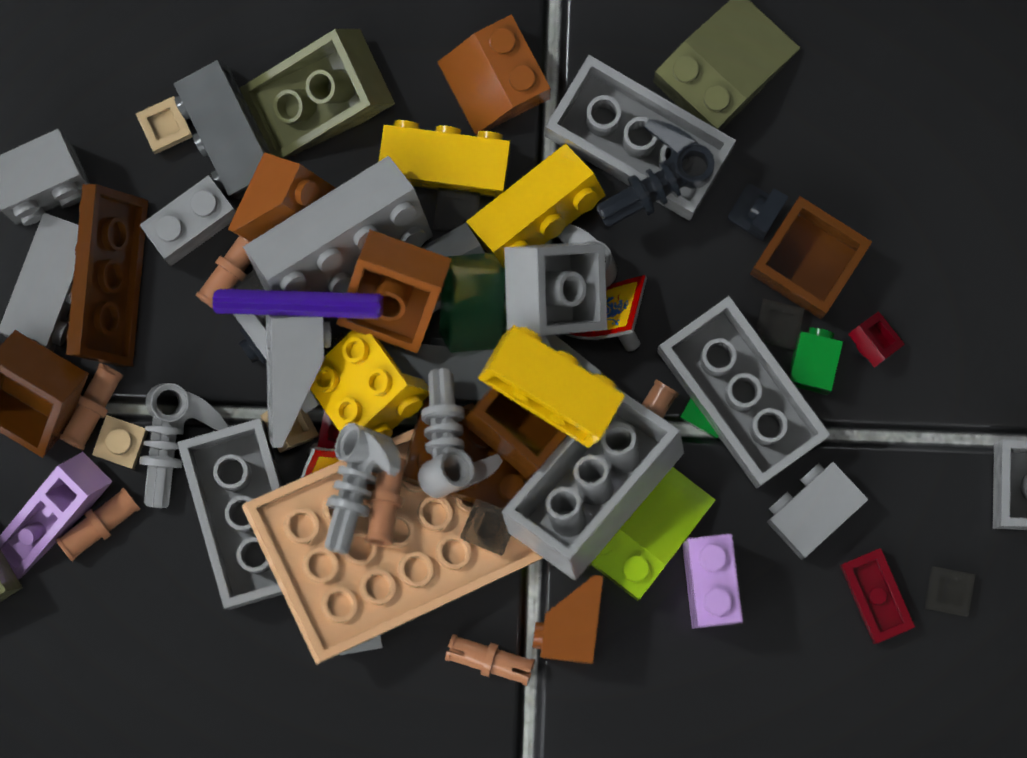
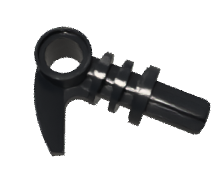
M649 119L644 128L669 147L671 155L667 160L659 163L660 171L654 173L651 169L646 170L647 178L640 180L635 175L627 178L630 184L629 188L599 203L597 211L603 223L607 227L612 226L642 209L649 216L655 213L653 203L659 200L663 205L667 204L666 196L671 193L678 198L681 196L680 188L685 186L697 189L705 186L711 180L715 162L712 152L706 146L699 144L682 129L663 121ZM692 156L702 158L707 165L706 171L699 176L688 175L682 167L683 162L687 158Z

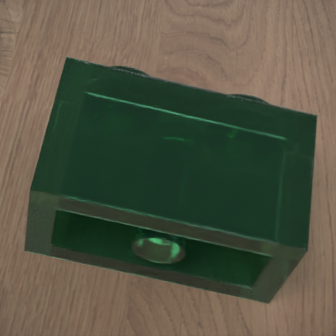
M494 253L446 256L452 260L442 285L439 334L451 353L495 349L501 339V332L507 329V314L503 306L504 294H506L505 268L502 267Z

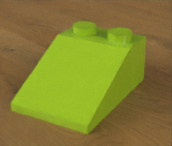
M672 467L590 565L635 600H640L715 502V499Z

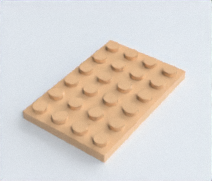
M471 403L463 408L471 410L475 405ZM414 429L392 438L400 457L406 459ZM339 461L248 501L242 506L316 665L543 559V557L508 533L502 512L450 495L442 498H433L427 495L421 486L403 480L400 496L404 499L402 508L397 510L393 545L377 546L365 541L372 505L368 503L367 499H363L362 504L368 506L370 512L368 517H358L349 552L347 554L331 552L325 548V540L334 509L327 507L326 503L328 497L331 495L338 496L339 490L333 488L336 480L342 481L343 475L338 474L337 471L339 466L347 465V462ZM371 473L372 476L377 477V473ZM367 484L366 490L374 491L375 484Z

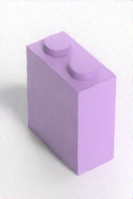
M732 534L687 539L682 544L692 629L732 625L742 622Z

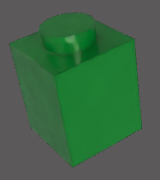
M810 327L808 333L801 331L797 336L788 374L789 379L796 388L823 395H828L832 391L843 341L833 339V332Z

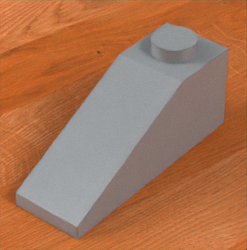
M266 315L268 440L273 448L283 447L324 361V348H330V323L323 322V317Z

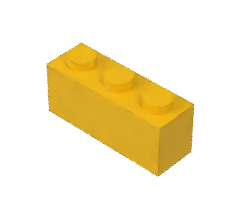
M395 120L394 126L385 124L383 126L379 161L389 156L411 185L415 187L498 197L505 191L510 141L502 140L503 135L496 132L479 131L477 136L461 135V129L456 127L436 126V131L419 129V124L416 122Z
M565 143L468 219L466 223L481 246L505 272L504 247L544 245L550 239L560 235L565 227L583 213L593 209L597 202L606 195L592 170Z
M513 325L500 339L478 379L587 448L591 447L603 436L625 395L616 390L615 383L609 378L600 374L593 375L580 367L579 361L571 354L560 350L556 352L542 343L543 340L540 335L526 327L518 328Z

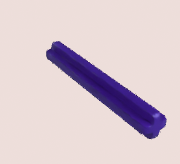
M219 289L213 294V310L217 314L377 319L382 316L384 309L383 297L380 294Z

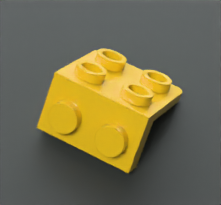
M354 330L350 331L324 357V361L310 388L339 431L347 424L355 423L390 437L393 434L392 430L405 418L416 414L421 409L423 401L429 396V386L424 379L402 373L378 339L371 333L365 335Z

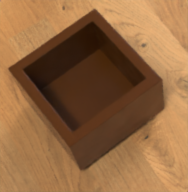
M799 196L755 264L750 275L822 320L872 241Z
M14 330L0 346V433L43 458L59 440L60 435L63 434L68 425L89 373L40 345L35 340Z
M492 387L487 390L461 421L526 478L540 469L567 436L564 432Z

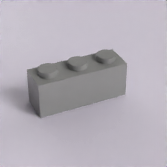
M43 213L0 324V333L5 337H9L14 330H17L54 352L56 345H63L69 328V322L65 320L71 307V289L74 278L78 224Z

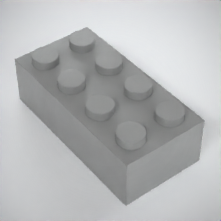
M588 55L547 123L545 137L560 146L566 143L577 156L630 186L627 178L632 175L637 176L640 180L647 178L646 170L651 169L654 173L660 171L659 163L667 160L671 155L669 147L644 128L646 122L649 119H653L682 129L699 144L706 146L712 152L715 162L712 178L705 186L697 189L684 186L680 188L681 196L678 198L673 193L666 196L668 203L663 206L691 221L732 152L736 140ZM697 156L687 158L682 164L683 170L691 176H699L707 169L705 161Z
M387 156L246 244L243 248L264 290L347 293L357 260L370 229L421 247L425 241L432 238L433 234L414 187L393 160Z
M730 296L659 345L657 352L689 397L694 401L756 489L830 436V433Z
M617 387L616 390L623 393L625 397L601 439L587 448L575 439L567 436L502 511L510 535L575 581L684 454L680 430Z
M258 418L177 442L224 609L231 610L282 595L279 584L242 508L244 503L283 486L272 445L268 440V431L263 420Z

